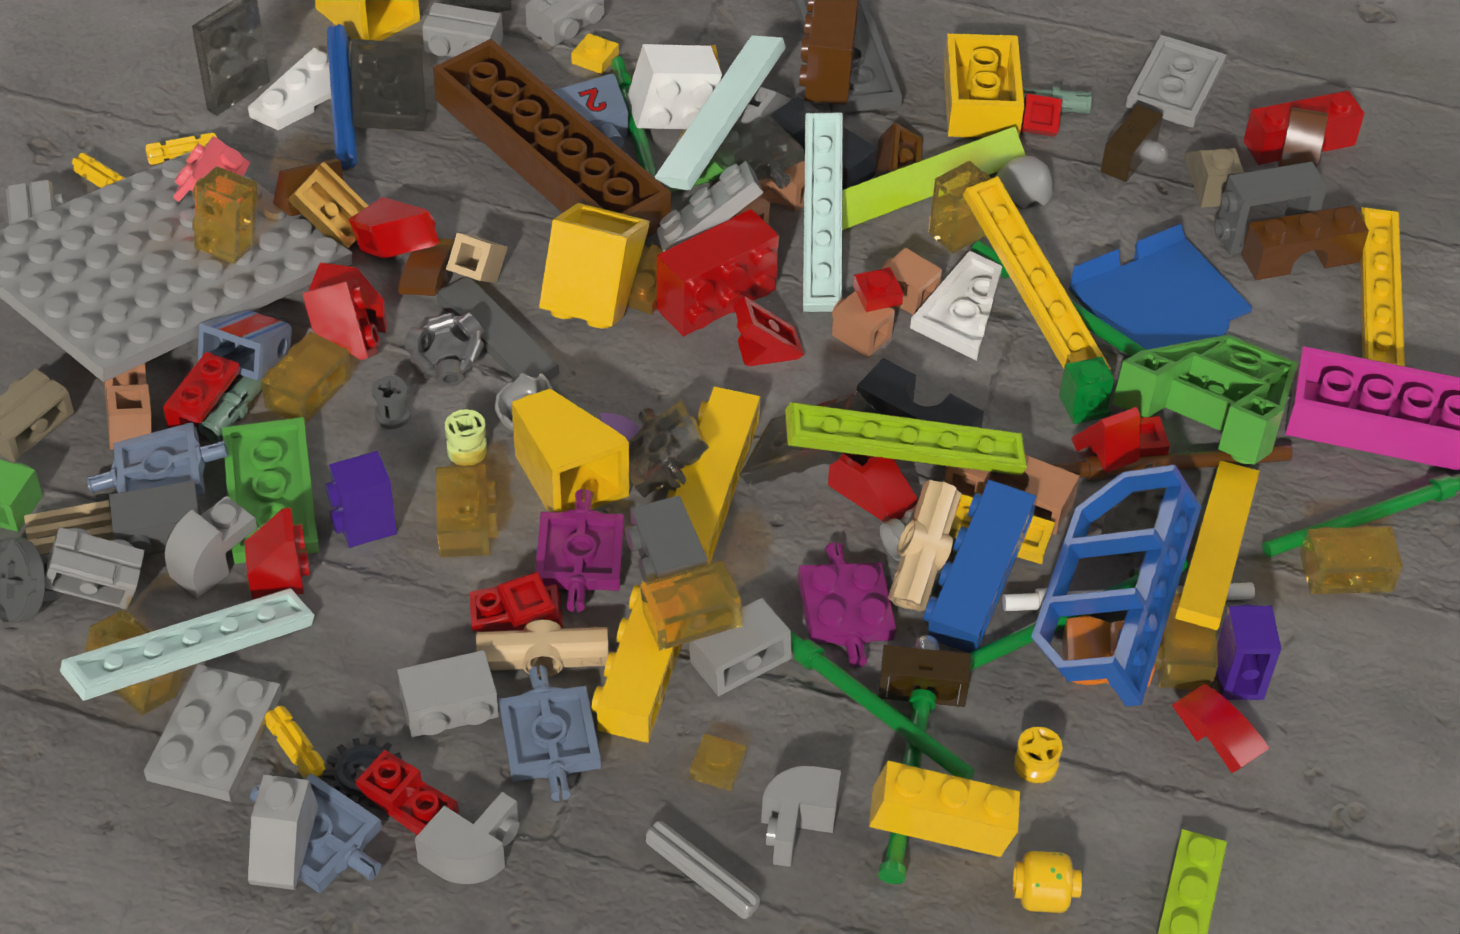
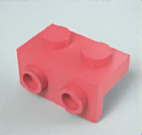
M215 136L204 147L198 143L187 157V164L174 180L179 187L173 198L180 202L187 192L191 190L222 212L230 203L250 162L237 150L230 148Z

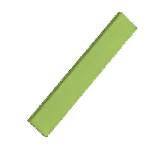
M1011 127L842 190V230L998 172L1008 161L1026 156L1016 127Z
M790 402L785 409L789 446L1013 475H1022L1027 469L1022 433Z

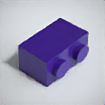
M374 451L329 464L331 482L325 483V489L331 507H335V509L329 510L335 533L344 534L348 547H355L397 534L391 482L379 452Z
M1251 604L1228 606L1213 655L1219 692L1227 700L1265 699L1281 651L1272 606H1254Z

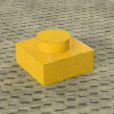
M588 33L572 51V64L603 74L611 65V60L619 55V44Z

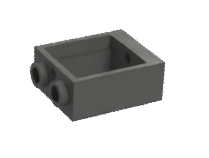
M1313 162L1229 175L1225 192L1221 195L1219 218L1214 224L1215 235L1219 241L1223 242L1229 255L1242 253L1250 222L1321 211L1328 186ZM1288 200L1285 214L1247 220L1250 206Z

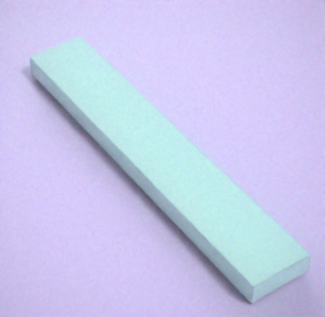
M751 35L655 175V179L666 188L691 190L785 50L783 38Z
M806 113L803 312H832L836 303L842 299V113Z
M289 588L63 659L60 672L80 698L85 701L310 627L313 623L314 614L295 592Z

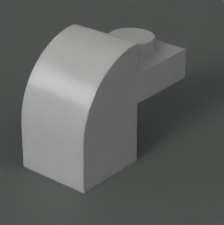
M228 496L224 497L202 515L197 514L194 510H190L173 529L165 548V561L169 576L197 599L230 574L225 553L257 529L255 517Z
M799 766L781 772L768 784L762 800L761 823L768 824L766 845L774 846V865L791 867L797 828L833 833L841 770L815 766Z
M501 792L474 824L443 806L415 838L418 863L439 877L458 884H475L494 877L505 868L503 846H507L514 839L519 829L517 801Z

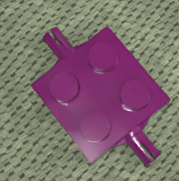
M583 489L576 491L575 510L540 513L535 572H539L545 586L557 584L559 589L568 590L566 607L571 612H574L576 598L577 612L584 610L585 591H620L624 514H602L591 510L593 493L588 489H585L584 502Z
M834 542L825 547L829 564L799 565L797 579L809 639L814 643H834L846 646L850 667L855 668L857 663L859 668L867 663L863 645L872 641L894 640L896 625L891 603L888 599L889 594L882 563H847L844 557L843 545L837 542L835 547Z

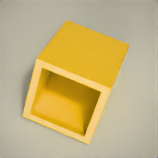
M315 0L316 9L335 25L342 24L347 35L363 49H367L420 21L418 0Z
M581 203L575 204L554 218L539 308L551 311V315L557 318L572 319L575 317L587 320V324L595 328L605 329L615 325L624 317L650 221Z
M550 388L512 401L515 456L547 512L575 510V493L580 489H583V502L585 501V489L593 493L591 510L629 496V442L623 435Z

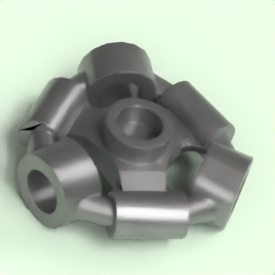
M451 312L428 319L429 323L421 328L411 327L405 339L406 351L411 354L410 364L424 378L429 379L432 377L437 379L438 383L443 386L450 387L460 384L464 379L463 373L469 366H475L484 346V343L481 341V334L485 331L469 312L463 316H454ZM457 325L469 338L468 341L463 342L454 336L453 330ZM430 333L435 334L434 342L429 348L431 341Z

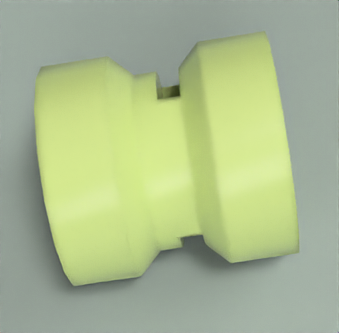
M469 409L458 410L449 415L445 421L448 457L452 462L461 466H473L480 463L487 454L485 419L478 412Z

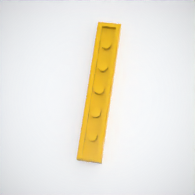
M997 176L966 188L963 197L1063 369L1065 364L1102 356L1110 370L1108 362L1000 178Z
M1362 207L1360 216L1369 229L1360 258L1362 358L1405 367L1399 212Z
M1220 460L1177 609L1176 619L1218 630L1260 471Z

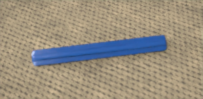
M342 24L330 25L327 29L335 157L341 161L342 169L354 168L357 164L348 35Z

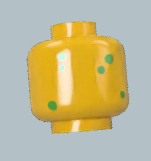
M1028 851L1023 856L1022 862L1015 861L1013 870V898L1020 899L1024 909L1036 912L1064 913L1068 910L1072 898H1080L1082 873L1081 870L1073 869L1071 858L1067 854L1061 852Z

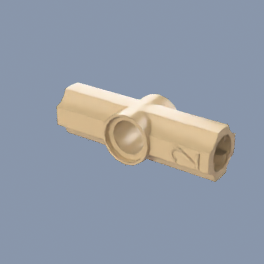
M933 480L924 482L913 520L904 528L897 546V553L901 558L888 599L894 605L919 612L926 609L937 571L944 566L952 549L953 538L949 535L962 494L956 489L957 487L946 482Z
M536 620L528 623L524 630L477 632L476 652L485 651L490 670L524 669L529 674V670L536 666L538 678H540L539 665L547 668L548 677L557 675L562 670V667L605 666L608 657L607 627L561 629L560 625L556 622Z

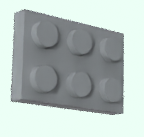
M1160 35L1127 97L1126 107L1134 109L1138 104L1162 114V119L1193 128L1225 66L1227 55Z
M746 161L740 166L734 164L728 167L720 175L719 182L710 189L704 187L698 190L690 198L689 205L679 212L677 210L671 211L660 221V227L657 228L663 252L729 220L763 194L754 170Z
M197 664L144 769L146 781L231 802L267 727L266 720L264 719L265 714L277 706L282 695L280 684Z

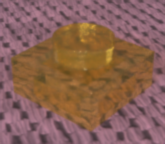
M704 734L690 767V779L732 791L746 758L747 746Z

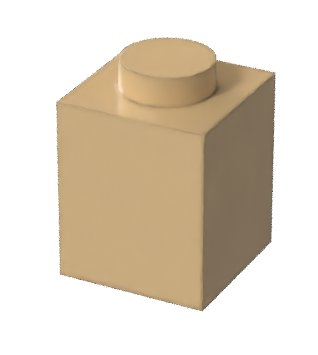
M457 233L446 270L478 281L497 283L508 247L474 235Z

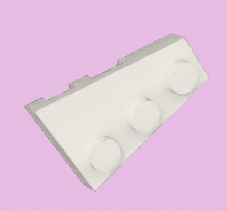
M316 48L309 51L248 106L250 118L280 130L314 113V106L331 99L328 54ZM350 64L352 87L358 85L360 88H363L372 83L371 72Z
M969 251L912 316L910 328L977 361L1000 281L1002 266Z

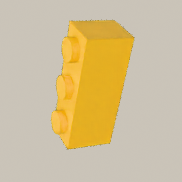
M887 761L872 789L869 827L1001 857L1018 832L1020 791Z

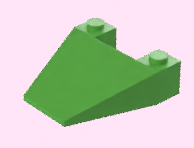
M1230 335L1143 350L1123 361L1112 404L1125 409V411L1137 407L1140 418L1150 417L1163 408L1189 417L1223 432L1218 447L1219 450L1230 454L1237 462L1255 465L1272 453L1297 362Z

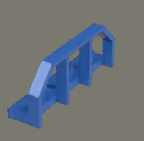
M1176 465L1122 472L1075 508L1031 636L1040 651L1067 682L1107 679L1109 685L1115 690L1125 706L1142 705L1201 510V505ZM1167 487L1164 498L1159 505V514L1154 528L1087 536L1091 523L1132 492ZM1147 551L1144 561L1139 568V577L1135 588L1067 595L1079 558ZM1128 610L1123 628L1118 634V644L1112 657L1064 661L1050 646L1059 617Z

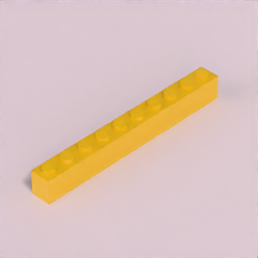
M715 386L709 401H702L697 419V423L700 426L698 431L691 430L687 443V453L689 456L687 460L681 459L676 473V483L678 484L676 491L669 490L667 498L680 495L707 557V572L759 425L761 397ZM642 581L641 586L634 585L629 601V609L632 610L629 619L623 617L617 633V643H620L617 652L610 651L604 670V676L607 677L604 687L597 686L592 700L591 711L597 713L598 731L649 743L702 587L657 598L651 583L645 584Z

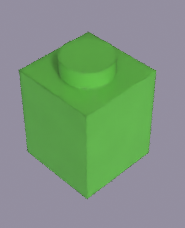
M0 460V527L19 532L25 523L24 515L32 513L43 497L35 469L22 463L14 464Z

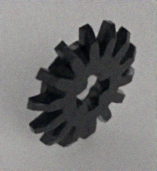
M370 737L368 745H361L359 738L352 739L354 747L348 750L343 744L336 747L341 754L339 759L328 756L326 762L335 769L324 770L323 777L335 780L328 785L337 791L341 790L340 793L346 797L352 794V801L359 804L362 796L366 795L356 785V780H354L357 776L355 768L361 766L367 769L384 750L390 751L392 744L386 742L380 749L376 747L377 738ZM400 752L393 754L396 757L402 759ZM366 796L368 805L370 807L375 806V803Z

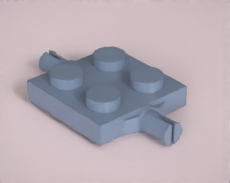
M191 422L113 443L115 459L111 466V471L87 476V484L90 492L93 494L115 487L118 493L194 481L197 495L205 493L203 471L206 462L225 457L228 458L229 451L225 440L201 447L197 429L194 423Z
M539 665V680L537 667L534 666L529 670L532 690L520 696L498 699L511 782L549 778L552 800L560 801L558 786L561 788L562 800H566L571 795L566 775L601 769V758L587 687L580 686L567 689L550 687L547 668Z
M310 773L305 780L310 781L319 807L298 879L319 894L348 867L353 868L369 881L375 878L374 874L376 876L379 874L382 865L363 853V849L382 829L380 819ZM261 783L257 785V789L254 787L250 794L252 801L256 802Z

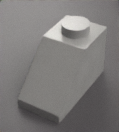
M263 775L251 815L248 866L249 884L290 890L296 889L319 807L309 780Z

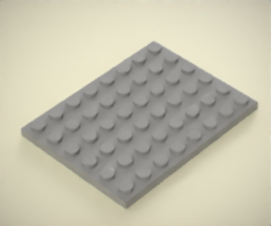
M190 151L1 229L0 298L101 381L105 382L198 338L200 322L244 310L255 311L310 285L320 262L350 266L352 264V252L334 239L325 237L302 215H287L273 204L274 195L246 174H244L230 203L222 212L191 190L178 202L173 198L179 187L174 180L187 164L186 159L191 153Z

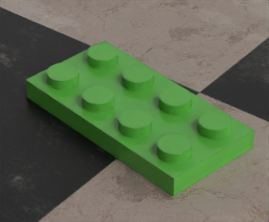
M304 417L223 427V440H225L229 451V457H225L228 497L254 516L257 524L255 531L232 547L234 563H246L244 541L284 508H291L294 525L302 524L306 549L299 551L307 550V554L319 553Z

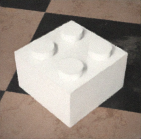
M642 45L626 99L637 128L688 129L721 80L722 73L711 46Z

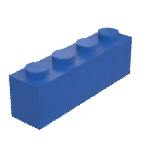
M988 480L983 494L975 493L968 516L973 518L968 528L963 526L960 528L954 544V550L958 551L953 563L946 561L939 579V585L943 586L938 598L931 596L924 613V620L929 622V639L968 653L979 649L1034 517L1036 495L992 480Z

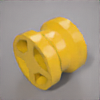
M1031 727L1020 735L1014 758V767L1020 777L1031 783H1045L1056 775L1063 750L1062 741L1058 734L1045 727ZM1031 754H1035L1040 760L1031 757Z

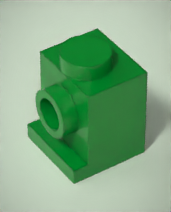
M1102 356L1065 364L1059 397L1073 424L1111 416V409L1108 405L1114 378Z

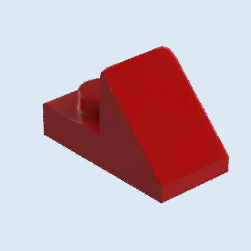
M745 296L733 305L738 320L737 328L741 333L737 342L746 366L798 360L804 356L794 326Z
M1134 407L1102 419L1071 437L1076 452L1091 447L1093 454H1097L1104 472H1111L1137 462L1140 456V413L1138 408Z

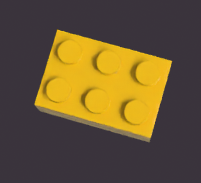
M947 33L943 67L948 137L984 138L1014 126L1020 137L1024 97L1018 36Z

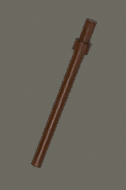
M1290 445L1273 446L1272 453L1258 463L1291 461L1292 448ZM1219 450L1139 457L1137 462L1111 472H1104L1097 456L1086 457L1083 462L1054 464V466L1079 475V478H1086L1087 481L1105 480L1106 476L1119 475L1122 472L1176 465L1178 470L1218 467L1220 460L1236 465L1245 464L1235 461L1230 454Z

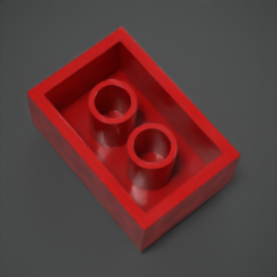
M749 209L658 254L657 310L684 337L696 330L705 328L711 322L727 314L734 313L733 305L744 296L752 301L766 297L776 290L779 235L752 209Z

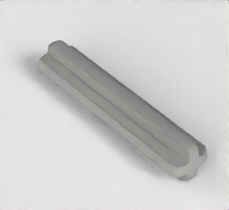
M657 821L648 829L645 841L651 848L738 916L748 919L756 912L760 905L759 895L666 823Z

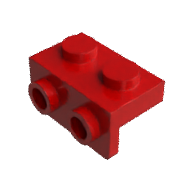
M205 352L163 406L168 428L191 422L197 428L239 374V363Z

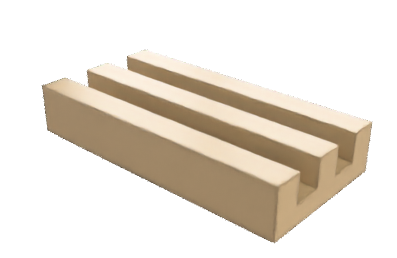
M109 500L24 515L27 539L34 544L40 555L50 553L55 536L51 535H56L59 527L64 529H88L86 531L91 536L109 541L115 540Z

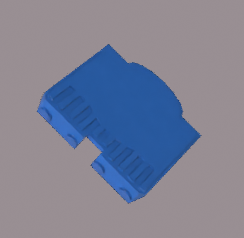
M1181 223L1138 240L1135 244V261L1120 266L1119 249L1074 266L1069 290L1090 313L1147 350L1226 335L1230 326L1229 321L1252 312V307L1186 239Z

